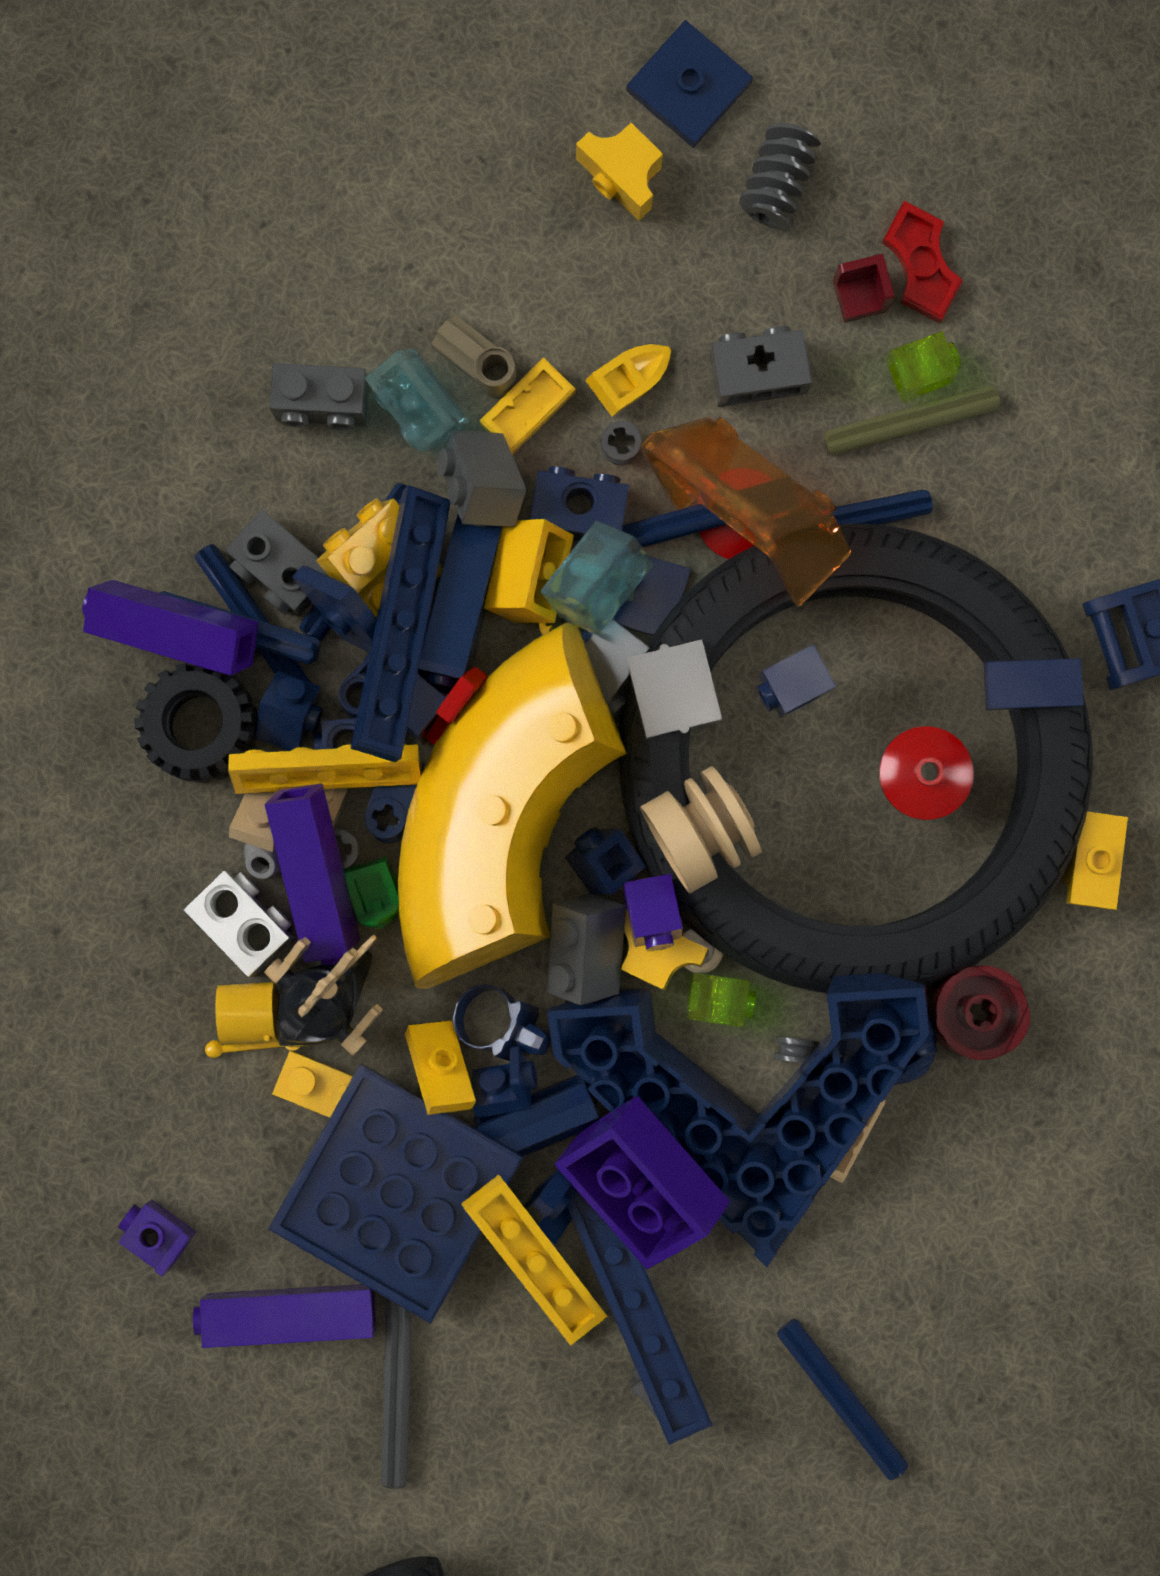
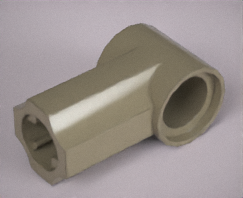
M456 314L452 318L447 319L438 329L435 338L431 342V347L476 382L485 395L501 399L518 383L513 356L508 350L492 344ZM494 365H502L508 369L505 377L497 381L487 379L485 373L487 369Z

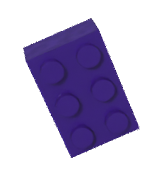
M635 1096L579 1132L554 1163L558 1170L646 1269L707 1237L730 1203V1200L638 1096Z

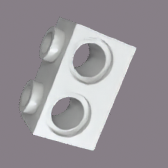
M223 871L184 911L248 977H255L294 939L287 931L292 923L274 905L267 910L255 898L260 890L245 874L240 872L235 877L231 872ZM231 891L237 897L238 908L232 916L225 918L218 913L216 900L223 892ZM257 924L266 926L270 932V942L261 951L254 950L248 943V933Z

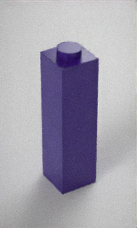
M109 580L88 588V593L82 605V611L85 616L83 632L230 676L253 666L258 621L116 580Z
M323 783L279 789L265 803V809L298 940L306 937L311 941L308 949L302 955L304 963L321 961L323 965L337 964L348 950L355 948L360 941V935Z
M363 1284L207 1293L200 1299V1306H195L193 1309V1331L195 1335H201L202 1348L373 1338L376 1332L375 1291Z

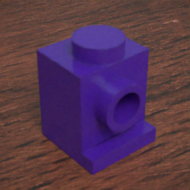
M150 1200L145 1203L142 1209L134 1204L122 1219L118 1228L125 1233L118 1243L153 1267L157 1274L163 1276L171 1270L197 1231L155 1201ZM151 1228L157 1232L158 1242L155 1245H150L144 1241L143 1232L145 1229Z

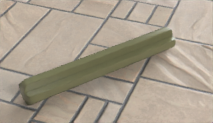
M990 385L827 430L824 434L826 449L829 455L834 456L994 412L1000 407L999 393L995 386Z

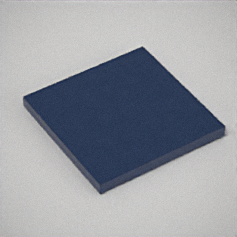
M362 1063L358 1066L268 1230L431 1324L482 1234V1231L468 1215L461 1203L498 1174L509 1185L524 1155L448 1112L427 1115L422 1097Z

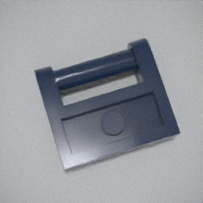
M1160 579L1098 597L1082 604L1086 617L1091 616L1101 645L1110 676L1106 677L1110 691L1160 675ZM1118 607L1121 608L1139 663V667L1129 670L1109 610Z

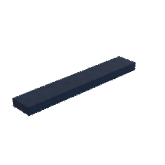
M408 485L402 492L351 745L353 750L392 762H397L402 758L451 504L450 499Z
M571 1184L565 1193L570 1198L567 1208L668 1445L713 1426L645 1267Z

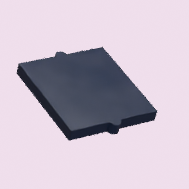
M615 546L607 572L621 573L633 577L632 582L637 584L634 601L616 600L601 594L594 614L599 615L603 619L609 616L625 628L653 636L669 612L683 597L691 568Z

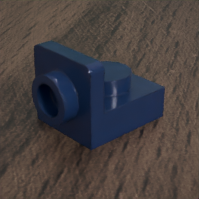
M520 1046L510 1047V1063L472 1070V1089L476 1100L472 1109L477 1118L531 1109V1090L538 1087L537 1072L534 1062L526 1061Z
M558 1169L534 1190L524 1205L525 1209L553 1245L557 1243L572 1220L570 1212L566 1207L570 1198L565 1194L571 1183Z

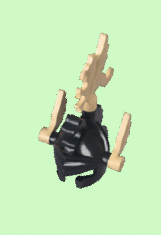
M372 935L357 951L354 948L348 950L337 964L320 965L294 974L290 968L299 960L311 943L310 940L304 937L295 944L291 952L284 959V962L277 958L266 969L264 973L282 988L277 1010V1034L280 1046L303 1047L322 1044L336 1039L341 1046L354 1056L367 1042L361 1035L381 1014L383 1009L376 1004L368 1011L355 1029L350 1024L370 969L372 954L368 949L377 939L375 935Z

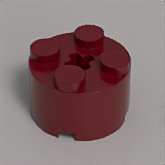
M970 966L955 975L953 974L948 978L938 981L930 994L927 1006L928 1016L934 1026L933 1030L936 1033L935 1036L938 1042L948 1051L974 1060H990L1014 1050L1024 1039L1030 1024V1009L1020 983L1004 970L991 966ZM983 1002L981 1010L987 1013L984 1021L975 1020L972 1022L974 1015L969 1012L971 1005H979Z

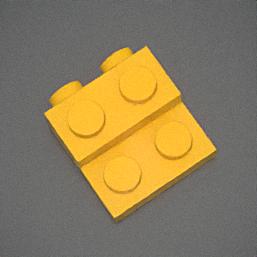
M376 498L364 506L356 514L360 521L349 531L342 528L328 538L323 544L327 551L316 560L329 577L354 588L376 618L378 616L400 507L394 498L382 502ZM440 565L438 566L436 579L442 574L443 568Z

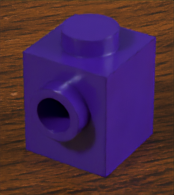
M671 874L624 883V898L634 946L645 945L647 951H658L674 946L673 940L681 938L682 924Z

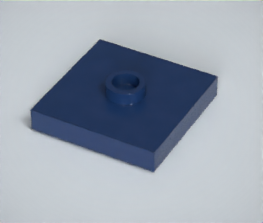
M685 20L627 84L626 91L694 149L752 84L753 77Z
M302 566L292 578L323 615L327 624L341 639L370 653L377 618L355 589L308 566Z

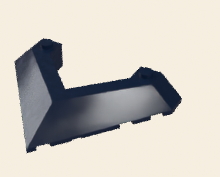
M883 973L835 976L827 992L831 1032L758 1115L656 1032L650 988L619 990L617 995L580 1006L573 1002H568L549 1008L547 1011L554 1057L566 1069L571 1067L589 1085L588 1090L610 1112L638 1096L730 1200L719 1221L733 1234L737 1232L755 1250L754 1255L766 1267L773 1260L786 1237L796 1227L812 1204L816 1194L828 1181L865 1128L867 1121L878 1105L888 1095L917 1049H920L930 1034L924 984Z

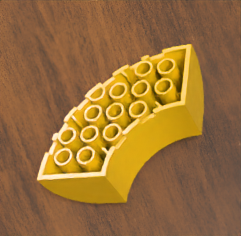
M564 623L533 640L493 671L486 679L484 685L472 695L454 723H449L435 743L421 772L407 813L401 842L398 873L401 931L405 954L416 988L429 989L551 937L543 907L542 878L539 877L544 847L547 848L552 831L561 814L559 811L576 788H580L601 768L627 754L591 664L579 628L572 623Z

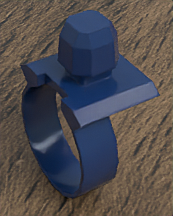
M486 984L473 986L462 994L455 1005L453 1013L454 1030L459 1039L469 1047L486 1052L493 1051L495 1057L510 1061V1047L520 1046L522 1052L525 1051L537 1056L544 1055L551 1043L549 1034L535 1025L539 1017L538 1008L522 1001L516 1002L513 996L498 987ZM496 990L505 997L509 1005V1013L512 1018L509 1030L502 1039H498L491 1045L479 1047L469 1040L464 1029L466 1007L480 993Z

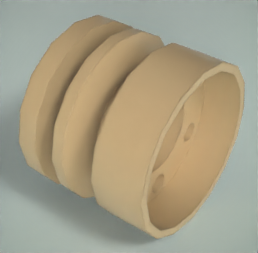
M713 766L701 772L703 782L708 791L707 794L704 795L692 778L684 782L685 791L690 801L686 806L682 807L669 791L640 806L641 812L660 849L689 894L718 878L712 856L719 853L733 869L741 865L738 854L733 846L736 842L749 859L762 853L755 835L754 822L745 804L734 787L729 785Z

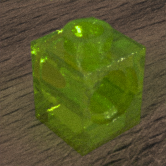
M943 331L894 348L885 360L901 403L951 385L959 374L958 368L961 367L958 350L953 342L947 343Z
M692 972L685 1018L743 1027L744 1018H753L756 991L749 990L750 981Z

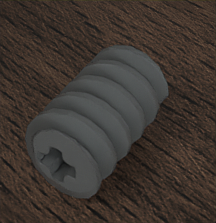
M775 123L766 130V141L761 143L758 152L760 157L753 163V174L748 176L745 185L747 190L741 194L739 203L753 220L775 229L787 230L791 222L781 213L791 214L795 213L797 205L787 197L802 196L804 189L794 180L805 181L809 179L810 172L800 164L810 165L815 163L817 156L807 147H818L821 145V142L813 133L800 126L790 123Z

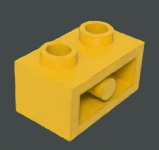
M546 519L517 520L515 527L502 526L484 608L513 623H555L574 535Z

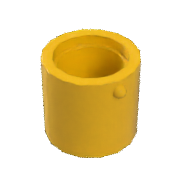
M274 982L218 985L215 1012L217 1034L221 1045L278 1042L277 1010L279 994L277 985Z

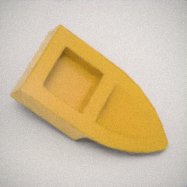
M653 344L631 348L593 372L585 381L613 417L643 397L661 379L670 361L671 349L669 346Z

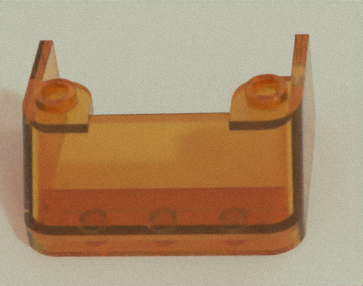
M709 417L653 432L640 445V449L676 510L687 508L696 499L768 555L790 597L799 607L852 554L832 514L836 510L833 502L817 489L812 493L741 441L736 430L723 418L719 417L714 421Z

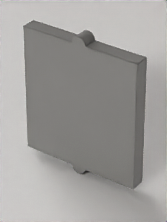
M702 639L673 647L662 644L659 650L626 658L646 739L676 731L686 734L689 728L722 720Z

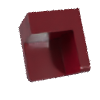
M883 253L838 265L832 281L844 323L888 312L895 295Z

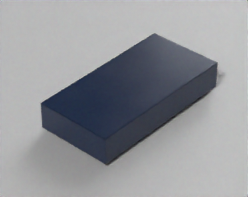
M1081 658L990 661L983 664L986 711L1077 708L1084 706Z

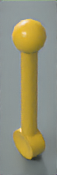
M211 1040L205 1046V1053L210 1058H218L222 1053L277 1047H286V1049L294 1051L299 1047L280 1046L279 1041L221 1045L219 1041Z

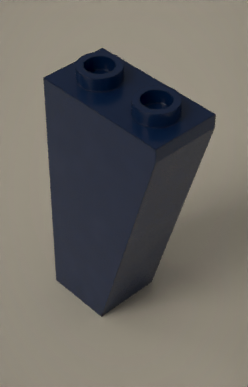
M457 514L425 634L418 670L420 676L438 692L449 694L460 677L473 667L486 611L484 608L502 530V526L486 525L478 527L471 524H462L459 514Z

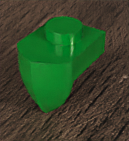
M388 856L344 869L351 902L358 922L374 929H383L388 926L399 914L398 884Z

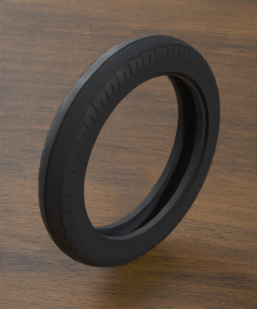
M834 524L806 528L771 538L740 552L695 584L669 612L648 644L652 649L650 652L659 650L662 644L673 647L702 639L711 672L725 652L741 636L772 615L797 604L817 599L839 596H862L902 604L926 614L959 636L983 663L990 661L1070 659L1061 641L1041 612L1012 582L993 567L971 553L938 538L908 529L875 524ZM632 683L627 695V703L624 708L620 737L627 754L619 757L620 785L628 824L651 877L671 874L680 917L710 945L740 965L767 978L793 987L827 993L835 976L883 973L928 985L975 965L1014 937L1044 905L1062 878L1074 854L1085 823L1092 787L1093 747L1088 710L1083 695L1084 706L1009 710L1017 748V778L1011 810L1002 834L978 871L953 894L926 911L903 920L875 926H846L807 918L785 909L763 896L728 865L719 853L712 856L718 878L689 894L660 849L641 812L640 806L667 791L678 800L682 807L690 803L685 791L684 782L691 778L689 769L691 728H689L686 734L676 731L646 739Z

